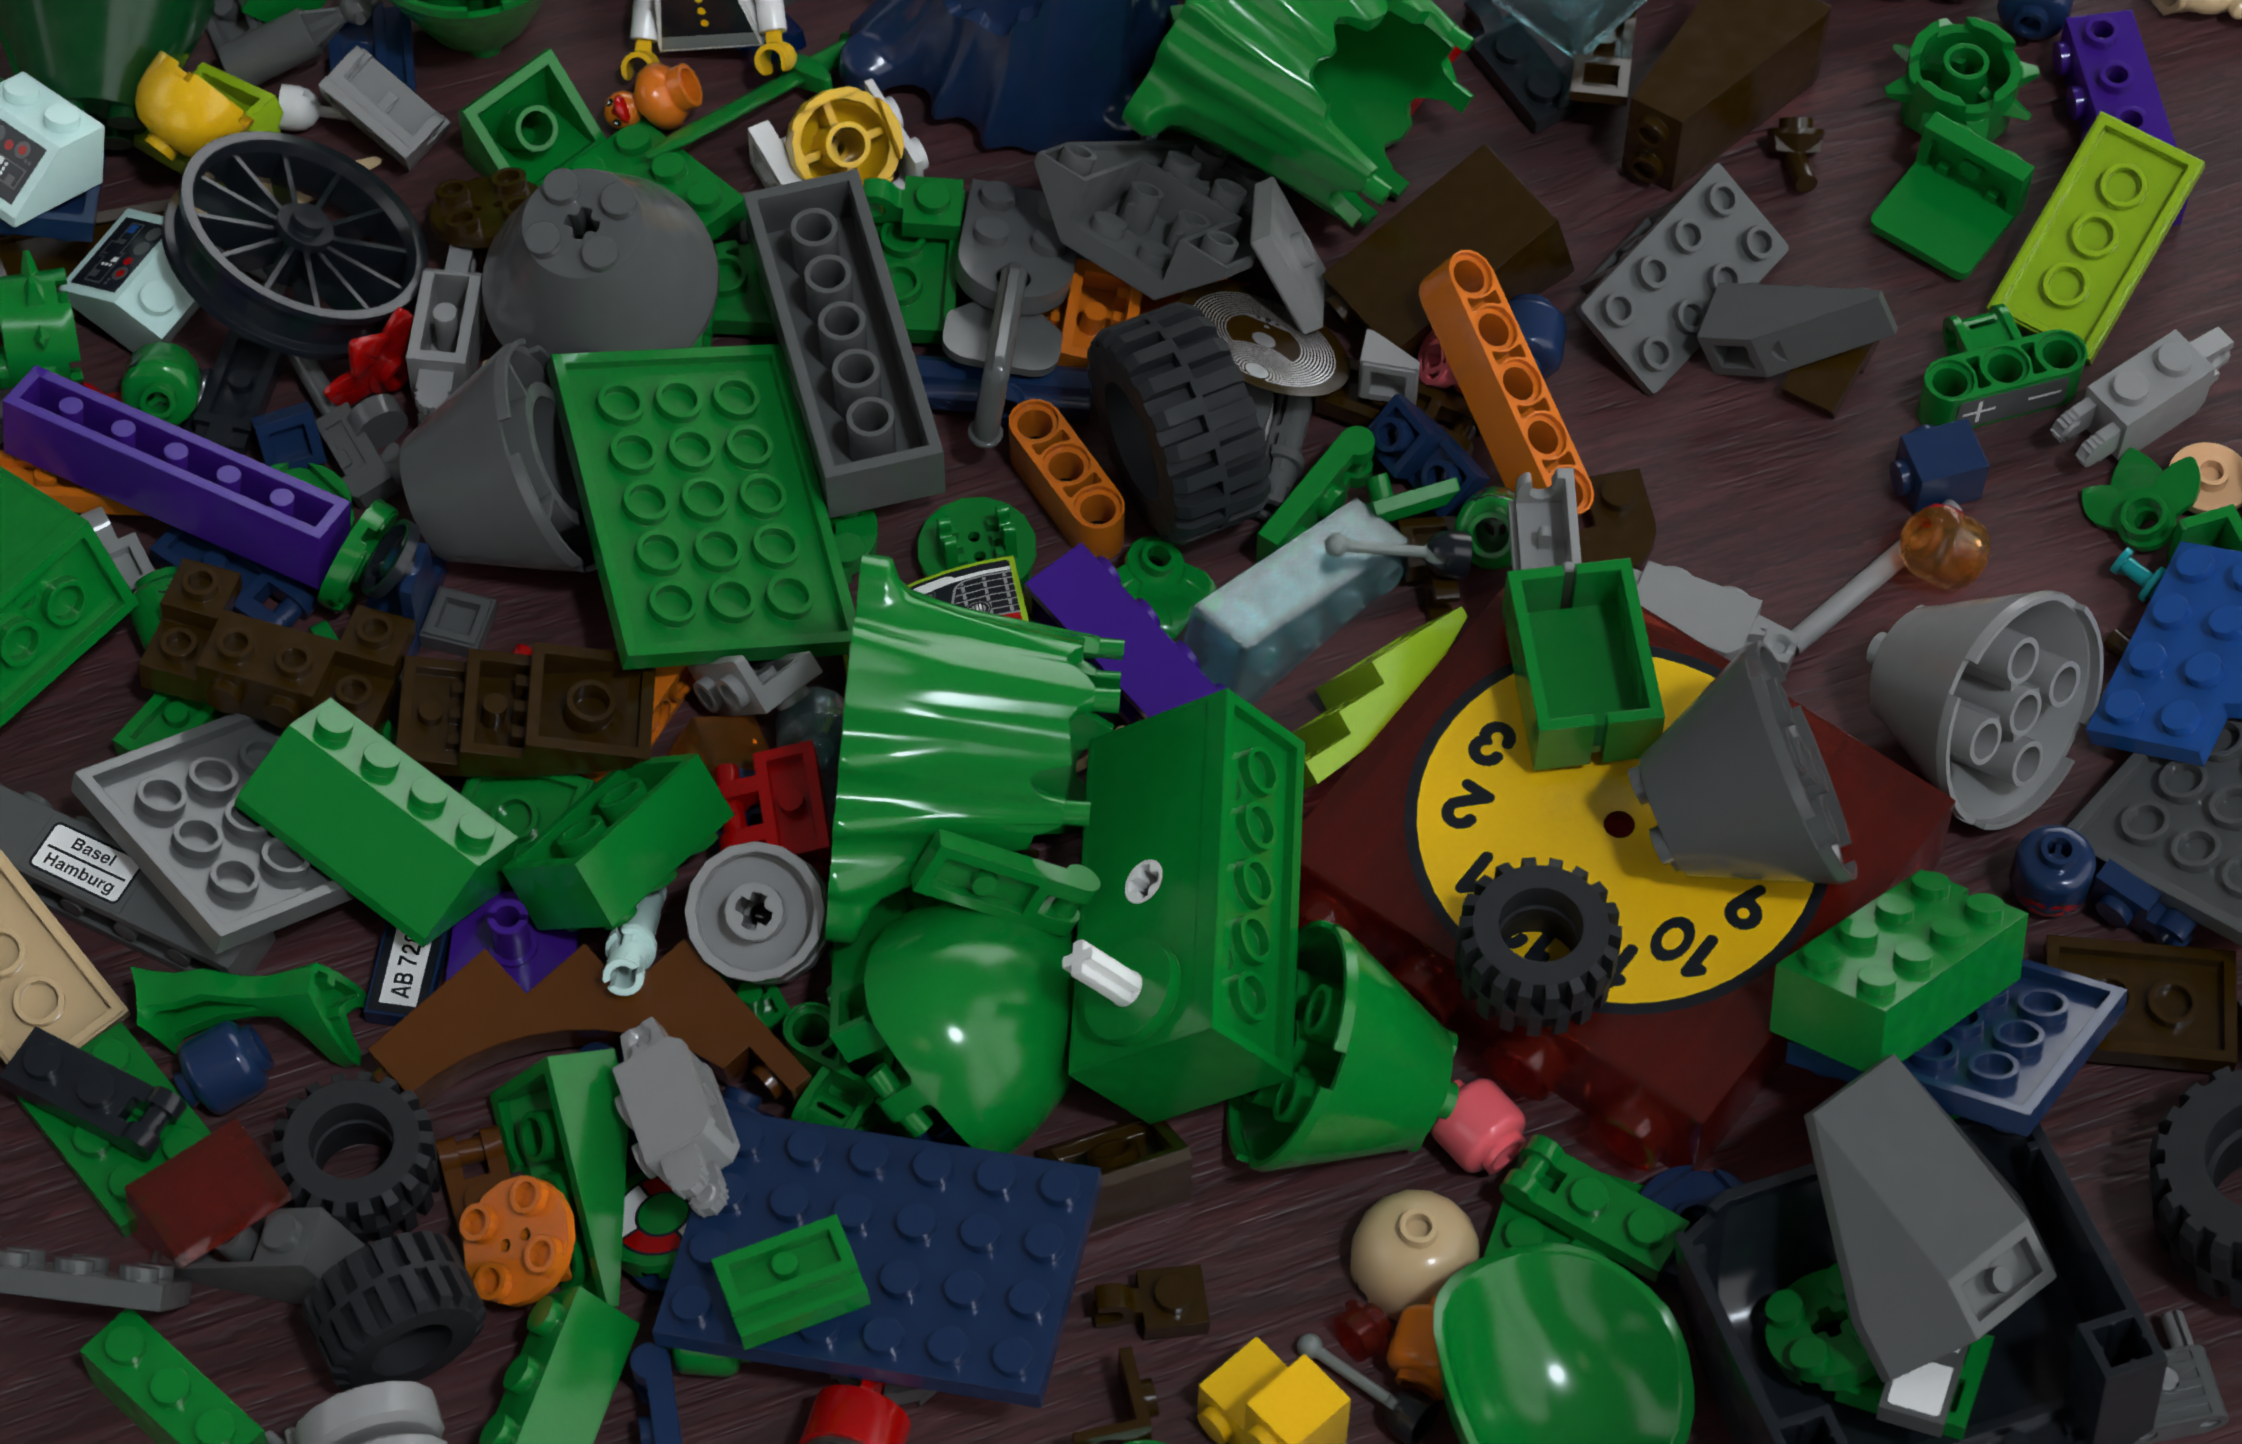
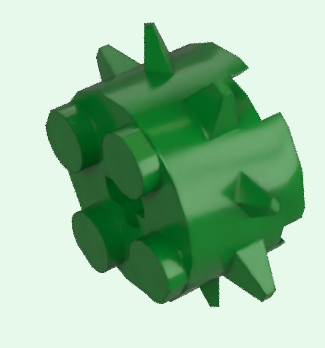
M1966 17L1965 24H1952L1947 18L1931 23L1917 34L1912 46L1899 43L1894 44L1892 49L1907 63L1906 70L1902 77L1884 88V92L1887 98L1901 101L1900 115L1903 124L1915 130L1921 136L1924 125L1935 112H1938L1954 122L1965 124L1974 133L1992 142L2007 129L2012 117L2026 121L2032 117V114L2017 100L2019 88L2037 78L2039 70L2035 65L2020 61L2014 51L2016 42L2013 37L1996 24L1976 17Z
M23 250L21 274L0 277V329L3 345L0 346V389L11 388L13 390L35 365L82 385L84 384L81 367L70 368L69 363L81 361L72 305L69 302L67 291L57 292L56 286L67 284L65 269L61 267L38 271L29 250Z

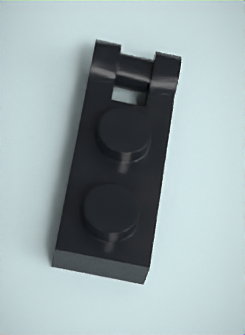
M36 1026L0 1074V1080L4 1089L143 1160H150L162 1144L159 1138L167 1124H176L187 1109L185 1102L171 1090L162 1086L154 1087ZM135 1108L144 1112L138 1122L127 1121Z

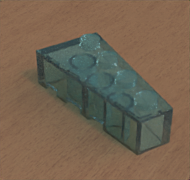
M1356 497L1196 603L1193 607L1183 642L1194 652L1199 661L1200 670L1214 685L1217 683L1223 684L1253 705L1376 597L1389 593L1398 584L1404 573V568L1401 566L1403 556L1346 552L1341 557H1332L1325 550V540L1327 537L1334 533H1340L1347 540L1408 545L1409 540L1383 518L1375 516L1371 509Z

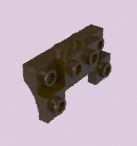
M183 557L160 602L162 619L139 662L141 687L210 705L220 712L239 713L265 720L282 729H286L289 724L329 698H332L382 735L388 721L395 689L403 668L404 656L408 654L416 636L415 620L357 605L340 641L232 612L242 590L241 573Z

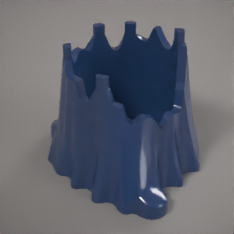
M875 0L861 15L850 23V38L841 49L839 74L847 86L859 88L862 91H865V81L871 78L880 91L898 85H917L924 88L930 94L932 100L931 115L933 119L943 120L958 117L970 121L979 132L982 146L988 149L1015 146L1029 152H1040L1073 140L1088 142L1139 141L1141 135L1121 121V117L1125 107L1136 92L1133 80L1149 73L1161 42L1172 28L1170 6L1181 4L1177 0Z

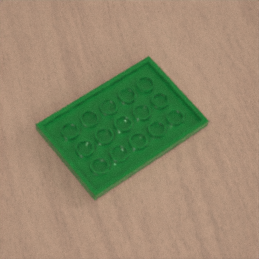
M781 344L551 354L546 369L551 389L554 392L556 408L622 670L709 664L720 657L736 655L744 656L747 661L775 660L789 653L808 651L811 652L813 657L849 655L856 613Z

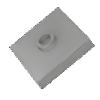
M1273 176L1255 184L1250 245L1298 329L1305 335L1323 327L1325 281L1322 274L1325 272V266Z

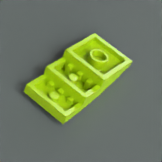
M1462 606L1404 633L1315 688L1327 710L1291 732L1305 742L1303 790L1317 785L1365 750L1405 711L1440 666L1468 616Z

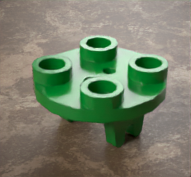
M988 497L961 498L941 506L925 521L917 539L919 567L925 578L952 568L979 562L976 560L977 558L989 560L1014 555L1021 589L1024 590L1025 583L1031 579V572L1037 560L1035 533L1026 517L1010 504ZM976 538L978 541L973 542L970 539Z

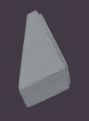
M1367 329L1360 358L1357 397L1389 402L1395 394H1401L1416 405L1420 362L1379 333Z

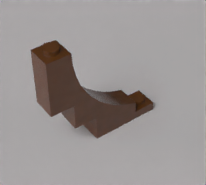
M685 939L645 972L642 987L635 994L629 996L616 995L607 989L611 980L606 983L603 982L605 965L585 943L528 993H525L491 954L484 949L368 1048L369 1053L378 1066L372 1072L376 1083L380 1084L385 1076L398 1081L400 1093L410 1089L418 1097L420 1109L442 1092L474 1073L509 1059L538 1051L565 1047H584L586 1044L598 1041L607 1043L611 1047L622 1048L620 1035L629 1029L638 1027L642 1021L653 1017L670 1037L682 1039L688 1045L689 1050L702 1063H706L712 1069L715 1078L730 1085L752 1064L756 1063L757 1066L751 1070V1073L762 1088L775 1100L784 1094L796 1106L799 1098L812 1081L811 1074Z

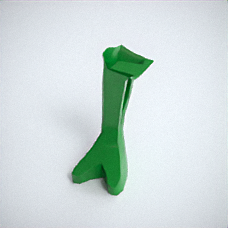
M315 962L271 975H242L204 968L173 973L130 966L136 988L137 1025L166 1045L176 1056L177 1047L184 1038L210 1028L220 1021L266 1016L281 1018L302 1033L332 1062L344 1068L357 1067L362 1062L361 1051L352 1034L346 1014L365 1008L366 993L350 979L325 965Z

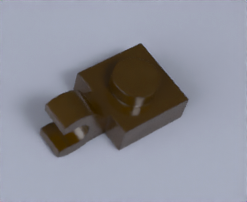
M1456 516L1398 519L1394 531L1396 544L1426 546L1429 538L1439 531L1454 530ZM1399 556L1406 582L1424 581V600L1428 620L1431 621L1452 611L1451 602H1459L1460 599L1456 579L1436 575L1428 568L1424 558Z
M1201 1264L1136 1270V1288H1131L1121 1283L1101 1284L1094 1288L1096 1301H1093L1092 1305L1096 1328H1114L1127 1324L1141 1323L1144 1340L1209 1333L1210 1319Z

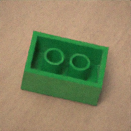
M698 753L650 757V760L633 765V768L611 770L503 866L501 870L521 903L526 907L529 916L538 930L567 929L568 932H574L582 928L595 927L613 930L627 923L636 915L638 911L636 905L649 893L658 891L670 884L678 875L676 868L689 856L698 854L714 844L718 839L716 831L730 820L734 813Z

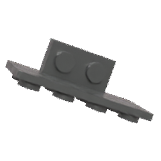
M1716 163L1709 166L1678 200L1648 213L1585 279L1580 287L1587 296L1576 307V313L1640 389L1649 396L1657 393L1701 346L1697 335L1718 283H1759L1789 251V245L1723 166Z

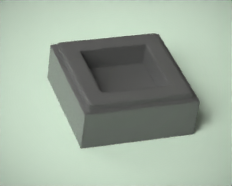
M439 586L419 634L421 647L463 657L468 656L469 648L483 650L498 613L497 600Z

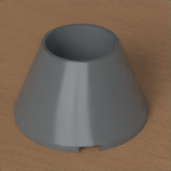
M520 338L503 345L403 440L400 448L399 465L406 500L423 538L433 552L446 562L579 573L593 572L597 570L556 408L554 392L551 389L546 369L551 355L540 345L531 348L523 346L526 344L525 338Z

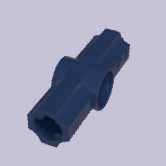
M917 355L916 362L931 409L976 412L984 368L964 365L949 357ZM1057 366L1050 374L1040 377H1028L1010 373L1001 427H1009V415L1012 409L1020 402L1029 399H1042L1050 402L1066 420L1090 421L1092 407L1090 390L1092 386L1091 381L1088 379L1087 368Z

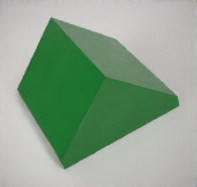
M547 48L458 111L466 162L483 177L492 176L493 173L502 168L515 167L526 172L527 181L539 186L551 171L565 168L606 140V137L551 48Z

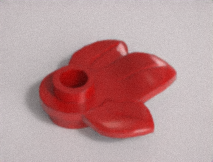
M398 307L389 318L382 333L350 340L348 349L351 370L336 378L324 389L323 394L337 406L345 402L352 405L372 392L383 394L402 388L409 381L406 355L414 316L406 309Z

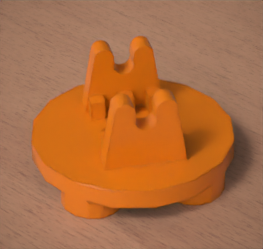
M520 1175L500 1181L482 1196L479 1203H472L464 1210L459 1227L460 1233L464 1238L465 1268L481 1299L513 1307H521L538 1302L553 1290L559 1281L566 1282L572 1279L569 1265L576 1240L574 1214L565 1195L550 1182L527 1175Z

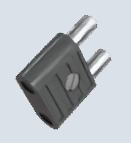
M2174 1310V1313L2168 1311L2161 1318L2171 1349L2163 1350L2168 1358L2155 1423L2152 1431L2133 1444H2153L2207 1433L2221 1428L2229 1421L2206 1351L2202 1345H2194L2186 1319L2181 1310Z

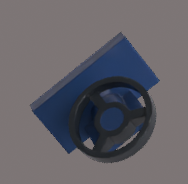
M402 519L385 533L371 554L362 575L361 591L369 596L365 607L415 620L416 636L407 655L417 656L421 647L419 634L438 587L443 586L448 571L446 561L431 556L429 544L419 542V526L408 519Z

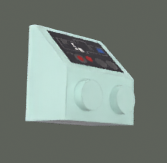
M24 71L0 82V218L14 228L103 183L105 125Z
M127 208L67 277V284L60 285L57 292L67 291L69 302H71L73 308L131 352H135L145 344L158 341L170 343L200 308V305L178 281L166 258L161 235L163 216ZM216 246V248H217L221 253H222V252H225V251L222 250L220 247H217V246Z

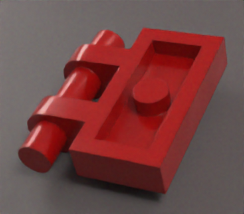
M813 739L753 753L755 775L740 778L739 768L733 763L721 764L714 769L716 784L734 813V816L722 826L724 834L718 839L720 852L729 846L758 841L782 846L809 864L831 859V828L818 751ZM760 804L763 823L747 826L745 811L751 805Z

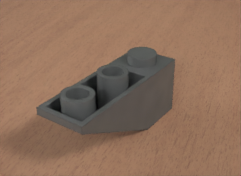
M1755 282L1745 284L1718 283L1697 339L1714 374L1770 377L1896 335L1898 327L1882 290H1871L1864 287L1849 289L1815 287L1812 285H1762Z
M322 1207L167 1213L151 1262L174 1265V1277L193 1279L192 1283L293 1304H303V1300L309 1296V1289L316 1281L323 1277L322 1274L347 1255L364 1247L365 1244Z

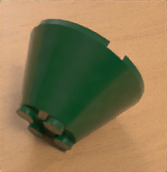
M0 0V43L14 75L24 71L105 125L104 148L126 150L134 146V134H142L148 130L137 117L134 103L137 84L145 69L159 51L165 52L180 62L178 67L183 69L214 15L215 0Z

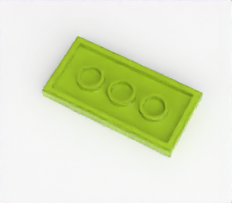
M2100 111L1986 308L1987 313L1992 305L2003 303L2009 309L2018 329L2028 335L2057 329L2073 332L2086 344L2088 354L2085 363L2091 366L2205 169V161Z

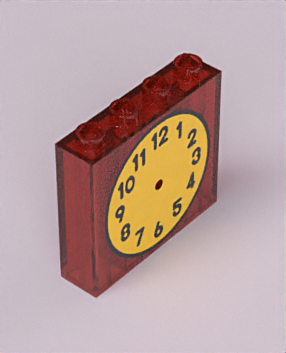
M1504 586L1302 823L1298 930L1315 920H1325L1344 927L1443 1027L1448 1023L1487 1049L1485 1052L1486 1062L1494 1075L1504 1085L1529 1100L1543 1101L1553 1092L1593 1118L1591 1129L1595 1138L1609 1154L1623 1164L1641 1171L1652 1170L1658 1162L1669 1169L1677 1166L1693 1165L1692 1171H1699L1786 1060L1787 1041L1789 1039L1770 1031L1776 964L1918 870L1933 871L1941 857L1956 800L1788 697L1791 708L1801 706L1831 777L1852 841L1851 844L1840 848L1843 861L1846 864L1855 860L1858 870L1857 879L1840 885L1687 876L1682 870L1676 872L1671 862L1663 864L1658 857L1649 832L1650 828L1658 825L1650 804H1640L1629 779L1628 769L1638 766L1639 759L1602 763L1600 752L1591 753L1590 764L1541 770L1533 769L1502 615ZM1641 606L1665 714L1663 734L1731 661ZM1536 857L1537 865L1548 866L1549 859L1553 858L1563 860L1562 869L1572 872L1576 866L1589 872L1587 883L1592 885L1600 881L1608 890L1606 903H1616L1620 913L1618 926H1622V941L1613 988H1609L1608 999L1600 1010L1593 1007L1591 1019L1581 1026L1570 1020L1567 1032L1554 1035L1551 1027L1541 1028L1540 1037L1526 1036L1527 1027L1515 1025L1513 1032L1499 1028L1500 1018L1495 1015L1485 1020L1476 1012L1478 999L1467 1002L1461 992L1462 979H1456L1455 950L1459 919L1467 894H1474L1475 883L1484 874L1494 879L1497 866L1509 862L1514 869L1521 866V859ZM1524 932L1514 935L1505 941L1506 945L1514 953L1532 961H1554L1571 953L1562 941L1542 932Z

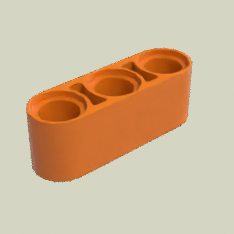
M1029 399L1020 402L1012 409L1009 415V459L1012 466L1072 548L1082 542L1095 557L1101 555L1106 559L1113 558L1121 551L1124 545L1125 502L1121 493L1053 404L1042 399ZM1029 437H1042V438H1039V439H1030ZM1060 479H1073L1072 481H1060ZM1093 521H1103V522H1105V523H1103V524H1092V523H1090V522H1093Z

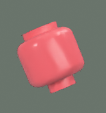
M1480 1078L1467 1084L1461 1079L1455 1080L1453 1082L1457 1083L1459 1088L1456 1106L1449 1118L1445 1120L1436 1119L1431 1128V1134L1435 1141L1464 1171L1477 1173L1486 1170L1488 1174H1494L1515 1159L1525 1146L1526 1139L1522 1134L1526 1125V1118L1514 1102L1492 1080Z

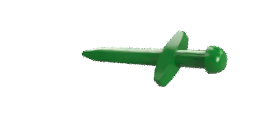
M849 31L841 33L838 42L810 57L796 53L797 62L789 71H782L781 58L778 54L776 60L782 75L672 133L644 154L645 159H651L690 144L796 86L813 92L834 89L829 72L839 67L841 49L850 38Z

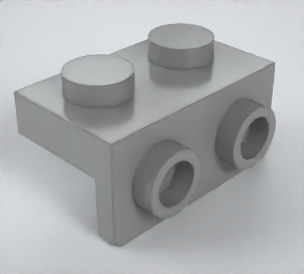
M810 651L789 653L775 660L755 661L751 665L744 656L736 655L720 657L709 664L688 666V670L696 681L693 684V689L697 698L707 710L716 713L718 717L766 714L775 707L778 711L785 710L807 696L810 691L806 684L823 672Z

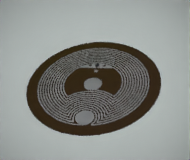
M1218 282L1187 290L1178 301L1198 307L1203 311L1204 317L1211 319L1217 328L1220 338H1224L1228 344L1231 356L1235 364L1239 365L1245 382L1285 395L1314 397L1333 393L1340 389L1348 380L1350 374L1349 358L1337 337L1324 324L1322 328L1304 335L1298 329L1281 297L1246 285Z

